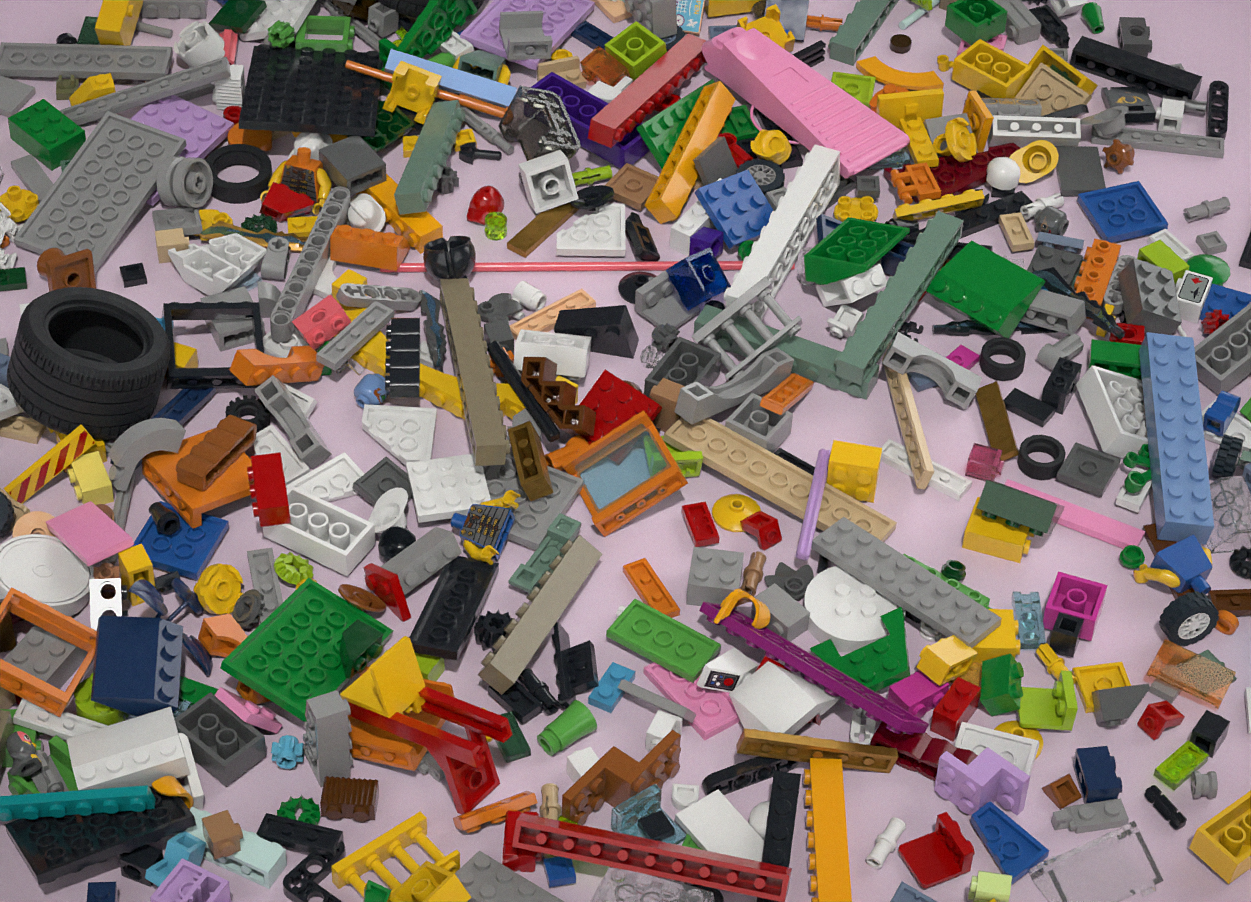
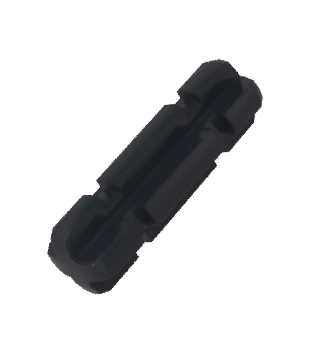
M1156 785L1148 787L1144 794L1150 803L1154 802L1153 806L1167 821L1170 820L1169 823L1175 830L1184 827L1187 818L1181 812L1177 813L1178 809L1164 794L1161 795L1162 791Z

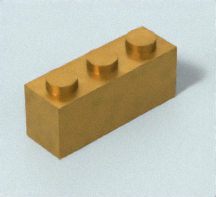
M531 421L507 429L520 484L529 500L534 501L554 493L541 440Z

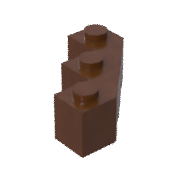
M524 357L521 381L532 392L542 408L552 417L558 428L570 435L594 436L596 412L585 405H575L577 388L566 381H556L557 363L547 357Z

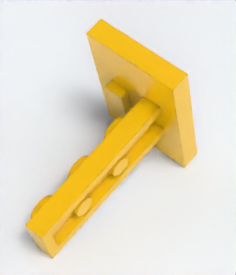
M942 88L878 95L876 113L908 135L910 143L907 147L914 164L927 162L929 167L938 166L939 158L924 126L925 119L942 117L944 100Z

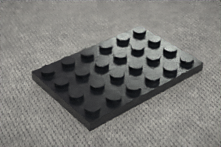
M150 786L149 788L156 799L155 809H145L141 812L132 810L118 811L114 814L105 812L91 813L87 816L79 814L65 815L60 818L49 816L38 817L33 820L22 818L5 824V828L37 883L41 885L53 882L64 875L79 872L90 865L105 862L119 854L132 852L145 844L158 842L162 838L174 833L184 832L187 828L195 826L196 822L194 815L180 796L163 795Z

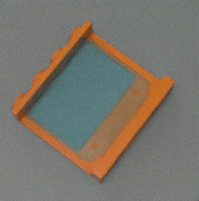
M645 411L633 416L630 420L613 429L610 433L561 464L568 474L584 480V486L580 491V495L593 516L591 519L594 525L604 537L688 484L658 430Z

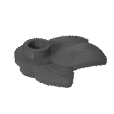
M500 293L492 296L489 301L480 303L477 314L480 313L481 321L492 323L507 320L509 324L508 316L522 311L523 307L518 301L511 299V294Z
M780 562L775 570V575L765 576L764 579L768 587L775 583L793 599L798 600L805 596L807 586L814 578V574L810 565H804L795 571L788 565Z

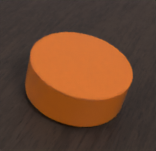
M1219 610V620L1215 628L1224 634H1233L1239 626L1238 619L1229 611Z

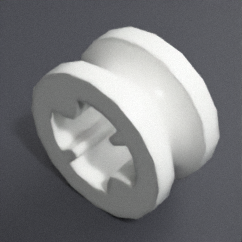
M921 621L919 633L924 640L935 642L941 638L942 633Z

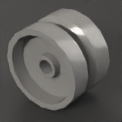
M168 157L163 161L158 170L157 191L160 199L166 205L190 208L201 207L209 200L212 193L213 175L211 168L201 158Z

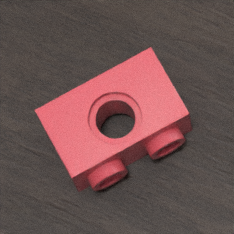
M330 294L293 320L292 323L303 340L315 350L341 332L351 321L342 306Z

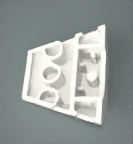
M237 233L210 239L209 244L202 246L194 243L189 244V249L178 252L175 248L168 250V255L184 282L209 296L229 291L257 267L267 253L264 247Z
M769 661L729 694L741 724L745 729L780 732L790 735L795 734L817 714L823 715L840 700V697L827 693L817 685Z

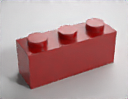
M281 452L251 456L252 466L247 467L249 482L254 481V484H249L251 499H256L257 501L252 502L254 517H259L260 527L291 523Z

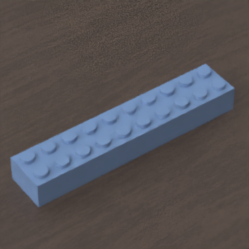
M1147 332L1140 347L1139 356L1157 539L1179 542L1194 534L1200 544L1206 545L1214 529L1194 340L1191 337Z

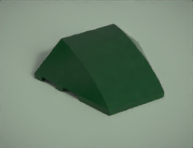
M379 101L375 137L360 136L375 153L382 151L403 138L415 126V123L398 107L395 108L394 112L383 109L385 101Z

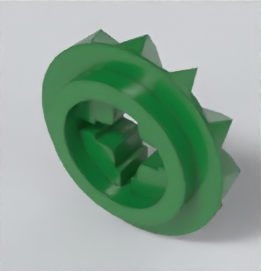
M302 794L299 798L295 799L290 796L287 802H281L280 808L277 810V816L296 820L295 813L298 809H301L302 813L298 817V821L315 825L319 823L321 816L319 804H315L312 798L305 799Z

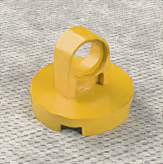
M957 117L947 122L945 133L940 134L934 139L933 147L936 153L942 156L953 155L959 162L973 159L971 157L976 155L977 151L974 132L969 133L967 126L970 125L964 118ZM946 140L947 148L941 151V143Z
M217 563L208 566L202 572L193 591L198 596L203 609L207 612L217 615L229 614L233 612L237 600L243 594L240 593V583H243V579L239 571L232 565Z

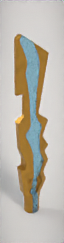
M218 221L200 233L202 238L207 239L237 233L264 248L268 247V242L272 238L283 237L289 242L290 252L300 253L308 237H298L294 233L285 234L283 231L273 233L266 228L256 233L223 221Z

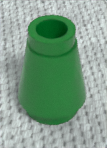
M1095 2L1085 4L1082 7V18L1094 34L1103 32L1105 27L1101 7Z

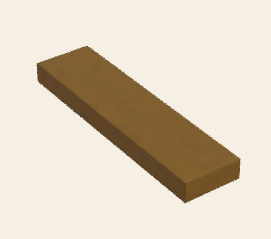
M570 202L541 212L507 242V249L526 258L579 209L572 207Z
M995 381L978 388L976 397L995 461L1000 463L1017 456L1019 451L999 384Z

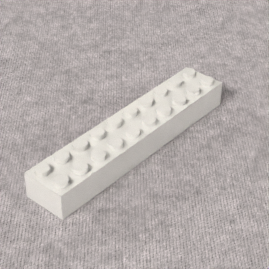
M814 145L810 153H806L802 167H798L793 182H789L785 196L780 197L776 211H772L767 226H763L759 240L753 243L750 255L744 258L740 272L735 273L731 287H727L724 293L726 307L765 276L772 283L770 295L773 298L776 296L814 230L816 218L823 214L840 185V151ZM760 300L752 304V310L762 320L769 307L764 301Z

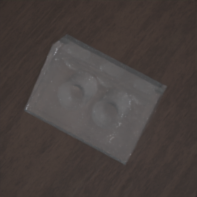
M1244 476L1218 478L1210 484L1214 529L1206 543L1207 547L1210 549L1211 554L1234 552V549L1240 550L1242 546L1250 549L1251 495Z

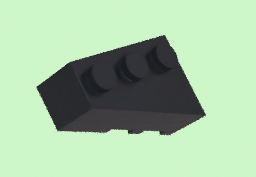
M626 305L560 310L554 326L555 333L591 337L590 352L634 359L639 338Z

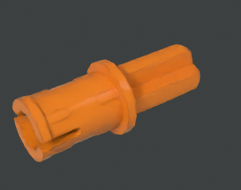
M823 14L821 17L808 15L806 27L818 28L821 32L822 30L837 32L839 26L842 25L843 19L824 17Z

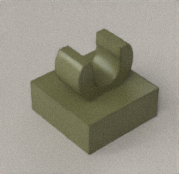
M59 75L56 80V99L69 100V97L79 88V79H75L74 75H71V79H62V75Z

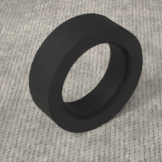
M247 144L223 146L213 151L205 160L209 164L213 175L211 196L219 201L231 204L249 203L259 199L261 193L269 189L268 184L272 177L271 160L263 150ZM235 165L250 166L259 171L255 178L239 183L227 182L217 176L221 170Z

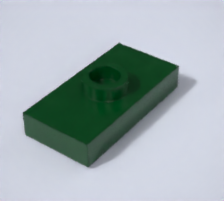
M25 267L0 269V292L27 289Z

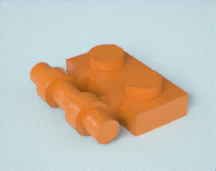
M927 162L905 166V172L899 173L897 169H893L890 172L891 182L898 189L897 195L904 204H911L913 202L911 196H917L919 201L941 197V190Z

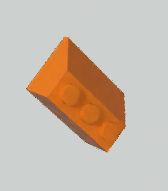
M337 225L330 236V260L397 271L410 250V244L406 238L392 232L383 233L368 228L359 229L349 225Z

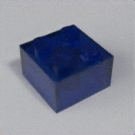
M710 248L688 256L666 269L671 283L675 286L681 302L688 311L725 293L727 287H731Z

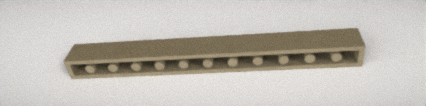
M468 278L440 279L439 299L475 466L505 465L506 455L510 454V442L506 440V425H503V411L500 410L499 396H496V382H493V368H490V355L487 354V343L484 340L480 313L477 314L478 305L477 300H475L474 287H470Z

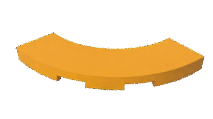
M876 56L856 61V68L864 76L876 77L877 81L886 85L894 84L895 86L917 91L943 89L944 83L934 71L923 73L900 71L885 65Z

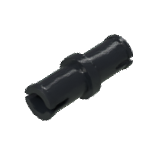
M530 668L524 669L520 674L522 677L519 676L518 680L543 704L542 708L547 715L554 714L558 711L556 706L560 707V703L549 692V687L545 682H541Z

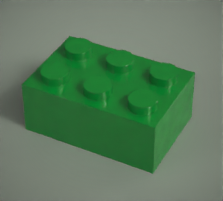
M45 99L8 118L10 138L51 171L71 161L86 141L85 130Z

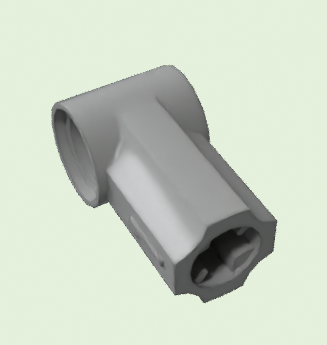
M1068 334L1054 345L1050 343L1044 345L1038 353L1037 360L1050 370H1053L1059 357L1070 360L1083 350L1084 344L1077 334Z

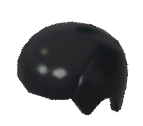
M399 526L386 529L382 532L378 544L380 558L385 563L414 543L416 541L415 535L408 529Z

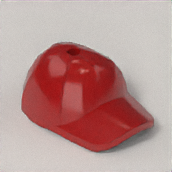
M484 186L474 193L467 212L468 221L490 225L504 209V199L498 189L493 186Z

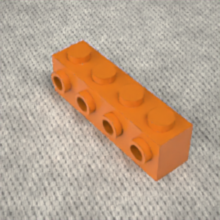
M1094 239L1092 247L1088 246L1086 249L1084 260H1087V262L1082 261L1079 274L1082 276L1076 277L1074 284L1076 293L1085 291L1089 300H1096L1098 305L1102 306L1104 295L1119 258L1121 245ZM1071 292V297L1085 301V309L1092 311L1098 317L1100 316L1101 309L1093 307L1084 297L1077 296Z

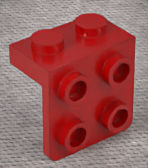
M947 812L937 815L935 832L903 843L898 848V853L922 888H929L970 872L975 854L972 843L965 839L957 821L952 820Z

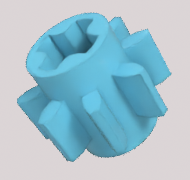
M285 735L280 737L279 743H272V761H276L277 765L284 769L295 767L297 761L303 762L304 744L299 743V740L294 736Z

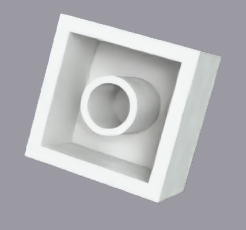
M561 150L518 164L529 205L536 214L579 199L568 158Z

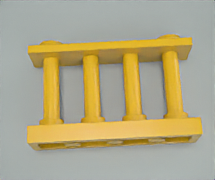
M420 811L332 865V883L338 889L351 884L364 898L366 883L360 876L369 870H374L391 889V895L402 884L382 864L385 860L396 856L413 874L420 866L404 849L413 843H418L436 862L434 863L435 865L455 874L460 869V852L455 850L445 856L426 836L427 818Z

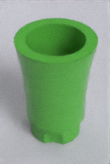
M574 700L563 713L544 728L542 733L537 736V741L543 750L552 756L556 752L563 751L583 736L597 730V723L591 711L582 702Z

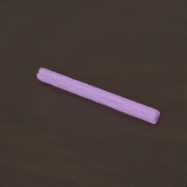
M820 449L816 461L796 551L797 559H803L804 561L808 560L828 473L830 450Z

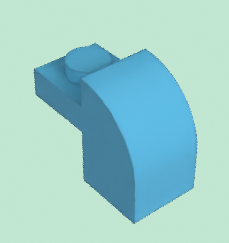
M186 831L177 834L167 841L164 859L146 870L145 879L159 887L182 858L200 866L206 842Z

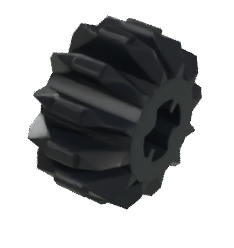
M498 609L496 613L487 611L486 616L479 615L478 622L474 626V633L477 644L482 645L484 651L490 648L494 652L495 649L492 646L501 635H506L504 628L513 619L510 618L509 612L501 614Z

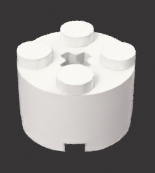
M195 21L189 24L179 34L181 37L179 42L175 41L174 51L190 68L222 58L225 55L223 38L206 21H203V23Z

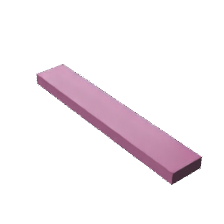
M1009 479L1004 484L1065 506L1057 524L1123 549L1129 545L1139 547L1144 538L1145 531Z

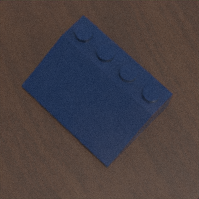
M100 616L97 625L91 701L137 717L171 707L174 713L178 708L183 626L162 618Z

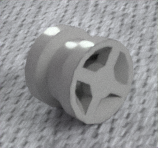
M1193 771L1191 775V793L1193 798H1200L1202 795L1216 798L1218 790L1216 772L1209 771L1207 774H1201L1199 771Z

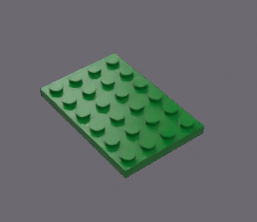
M308 578L222 661L220 669L303 722H306L305 711L308 699L336 690L339 692L350 680L345 677L339 653L343 631L358 619L383 633L381 643L383 646L392 637L394 630Z

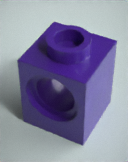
M702 227L690 236L689 257L710 263L723 253L724 232Z

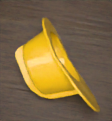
M1037 140L1015 151L1009 158L1014 160L1020 167L1019 183H1029L1050 173L1058 163L1059 154L1057 148L1051 142Z

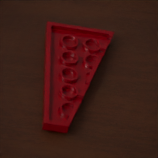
M1014 142L989 147L988 151L976 152V155L971 157L973 159L966 162L957 161L953 155L939 157L938 166L929 168L941 190V197L947 194L956 196L987 182V167L994 158H1009L1015 151L1021 148ZM911 163L904 164L902 168L897 170L899 173L905 172V166L911 165ZM892 167L884 168L883 176L891 182L890 172L893 169ZM911 196L913 201L919 204L920 201L917 196Z

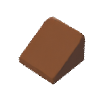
M1070 773L1042 787L1043 792L1059 809L1082 798Z

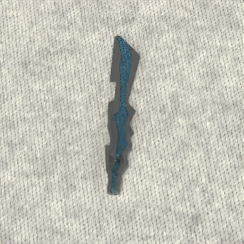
M419 290L422 298L420 301L421 312L426 313L427 320L423 322L428 338L427 346L430 355L433 357L434 365L441 366L443 365V355L446 353L445 346L447 342L445 340L446 335L442 333L444 326L438 323L440 300L424 290Z

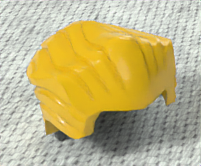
M762 129L755 140L751 141V149L759 159L770 160L778 165L784 163L792 151L790 142L780 130L769 131Z

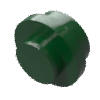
M948 560L942 566L941 573L949 579L961 581L965 579L966 567L959 561Z

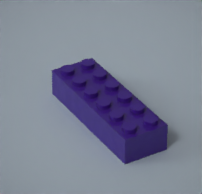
M554 72L549 73L523 92L524 114L620 169L626 163L634 164L650 151L636 129L641 125L639 123L633 128L631 133L628 132L622 141L617 142L612 148L587 139L591 119L609 103Z

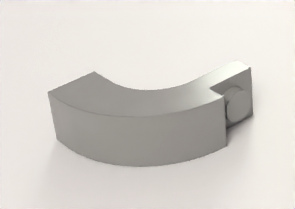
M166 418L148 419L127 429L115 441L108 453L109 458L114 462L109 470L111 483L117 490L127 491L138 462L144 456L154 451L163 450L178 453L186 430L176 420Z

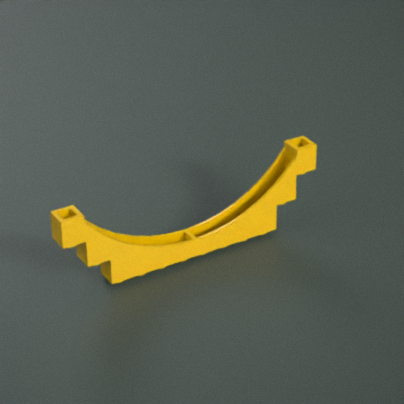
M348 269L331 284L333 298L342 306L352 322L366 308L349 307L341 304L336 298L337 292L344 283L367 285V278ZM380 330L353 354L349 360L376 374L382 375L384 378L385 376H390V373H386L385 360L390 359V356H386V342L391 341L386 339V336ZM420 363L419 397L465 420L456 376L437 371ZM558 375L556 381H566L577 388L576 404L578 402V385ZM496 383V396H499L500 410L503 411V417L506 415L513 420V416L526 407L510 384Z

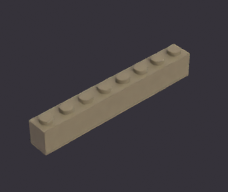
M581 535L573 541L568 539L559 551L562 554L561 556L557 555L549 564L550 572L545 571L537 582L540 586H535L526 597L529 602H524L515 613L518 616L517 619L513 618L504 628L506 635H501L492 646L495 649L494 652L490 651L481 661L483 668L478 673V676L501 695L518 679L602 556V553Z

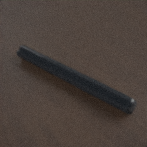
M496 340L487 344L488 353L549 442L558 441L560 439V431L535 399L532 392L523 384L521 374L500 343Z

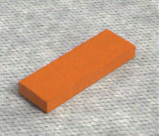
M646 558L623 565V573L644 604L671 618L680 615V608Z

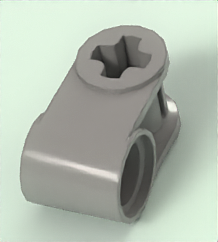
M274 237L268 242L267 253L262 260V278L286 279L289 264V242L287 239Z

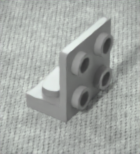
M669 268L636 290L635 311L656 326L668 323L678 328L700 313V307L674 290L675 272Z

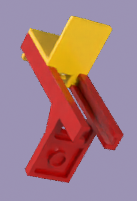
M404 636L371 664L365 673L340 693L342 700L346 699L350 706L351 714L348 716L427 748L445 773L457 813L462 815L470 812L500 784L486 736L502 743L507 741L513 735L508 718L426 687L409 637ZM403 711L406 713L411 711L420 713L424 711L465 728L468 740L403 714Z

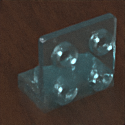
M656 784L612 808L611 830L613 832L646 838L637 826L638 819L662 810L675 828V834L661 841L677 845L686 839V834L661 808L662 790Z

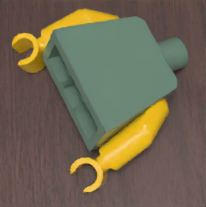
M476 50L459 56L452 67L508 85L511 77L510 70L505 65L506 58L482 50Z

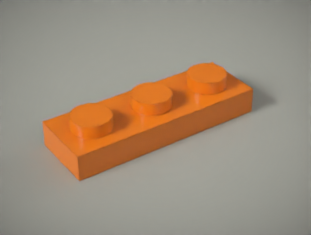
M524 791L454 817L453 821L457 829L470 833L481 829V824L490 821L493 824L505 820L507 811H521V813H524V811L531 810L530 806L538 802L535 793Z

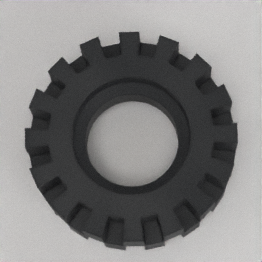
M243 395V399L237 397L235 402L231 400L229 406L226 407V417L228 415H234L239 418L255 416L252 419L244 420L256 424L257 433L270 426V411L265 407L260 398L256 400V396L251 395V399H248L247 395Z

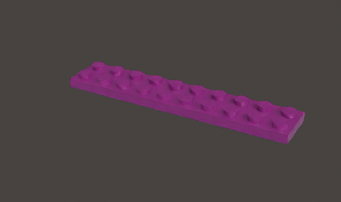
M703 602L699 611L707 615L706 620L715 624L714 619L721 609V604ZM733 608L728 617H725L723 620L721 619L718 624H715L719 626L721 624L727 627L725 631L733 636H742L746 639L745 643L756 649L762 648L766 651L765 655L776 661L782 660L785 662L784 666L787 669L796 673L802 672L805 674L804 679L816 685L822 684L825 686L824 690L827 693L836 697L842 696L846 699L845 703L855 709L862 708L866 711L865 715L870 719L878 722L882 720L887 723L886 728L897 734H900L901 731L909 735L914 733L925 734L929 725L925 721L769 628L757 629L753 627L751 623L754 619Z

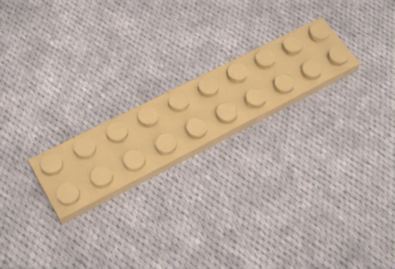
M681 417L664 433L663 441L682 452L702 451V463L804 520L813 475L709 417L694 424L686 422ZM825 483L816 524L817 528L825 531L838 520L845 517L882 542L896 529L897 522Z

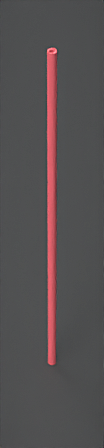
M703 261L475 263L472 272L665 271L668 268L672 271L741 270L743 261H711L710 263ZM401 263L397 271L380 268V272H428L424 263ZM795 263L793 264L791 270L795 269Z

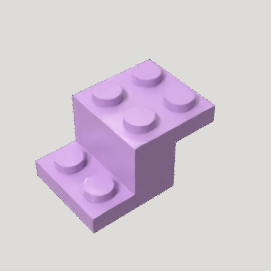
M988 747L969 765H966L946 751L939 758L934 790L942 798L949 800L959 807L962 812L970 816L989 801L992 803L997 801L1004 809L1010 810L1018 816L1024 810L1030 776Z
M183 858L150 897V902H232L229 881Z

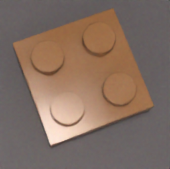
M626 163L605 186L613 188L615 193L613 199L641 211L645 207V203L658 176Z

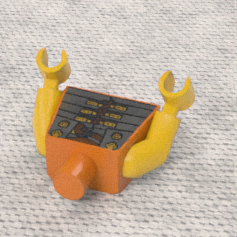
M307 147L298 148L297 155H292L287 161H283L273 172L268 184L270 189L273 182L277 184L282 183L298 194L308 195L311 200L315 201L312 208L314 215L319 214V208L323 207L332 186L331 180L323 169V163L319 160L311 159V149ZM268 191L261 193V201H264Z

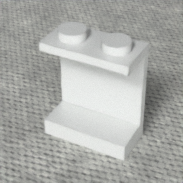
M879 263L872 266L866 272L827 285L815 286L823 307L853 303L886 287L887 279Z

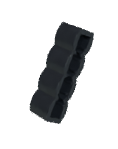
M391 318V325H386V339H391V342H386V356H390V359L385 360L386 373H390V376H385V390H390V398L419 397L420 318Z

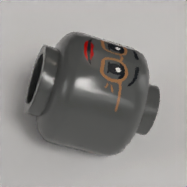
M1046 206L1043 210L1039 209L1034 216L1037 232L1063 236L1069 225L1066 213L1053 206Z

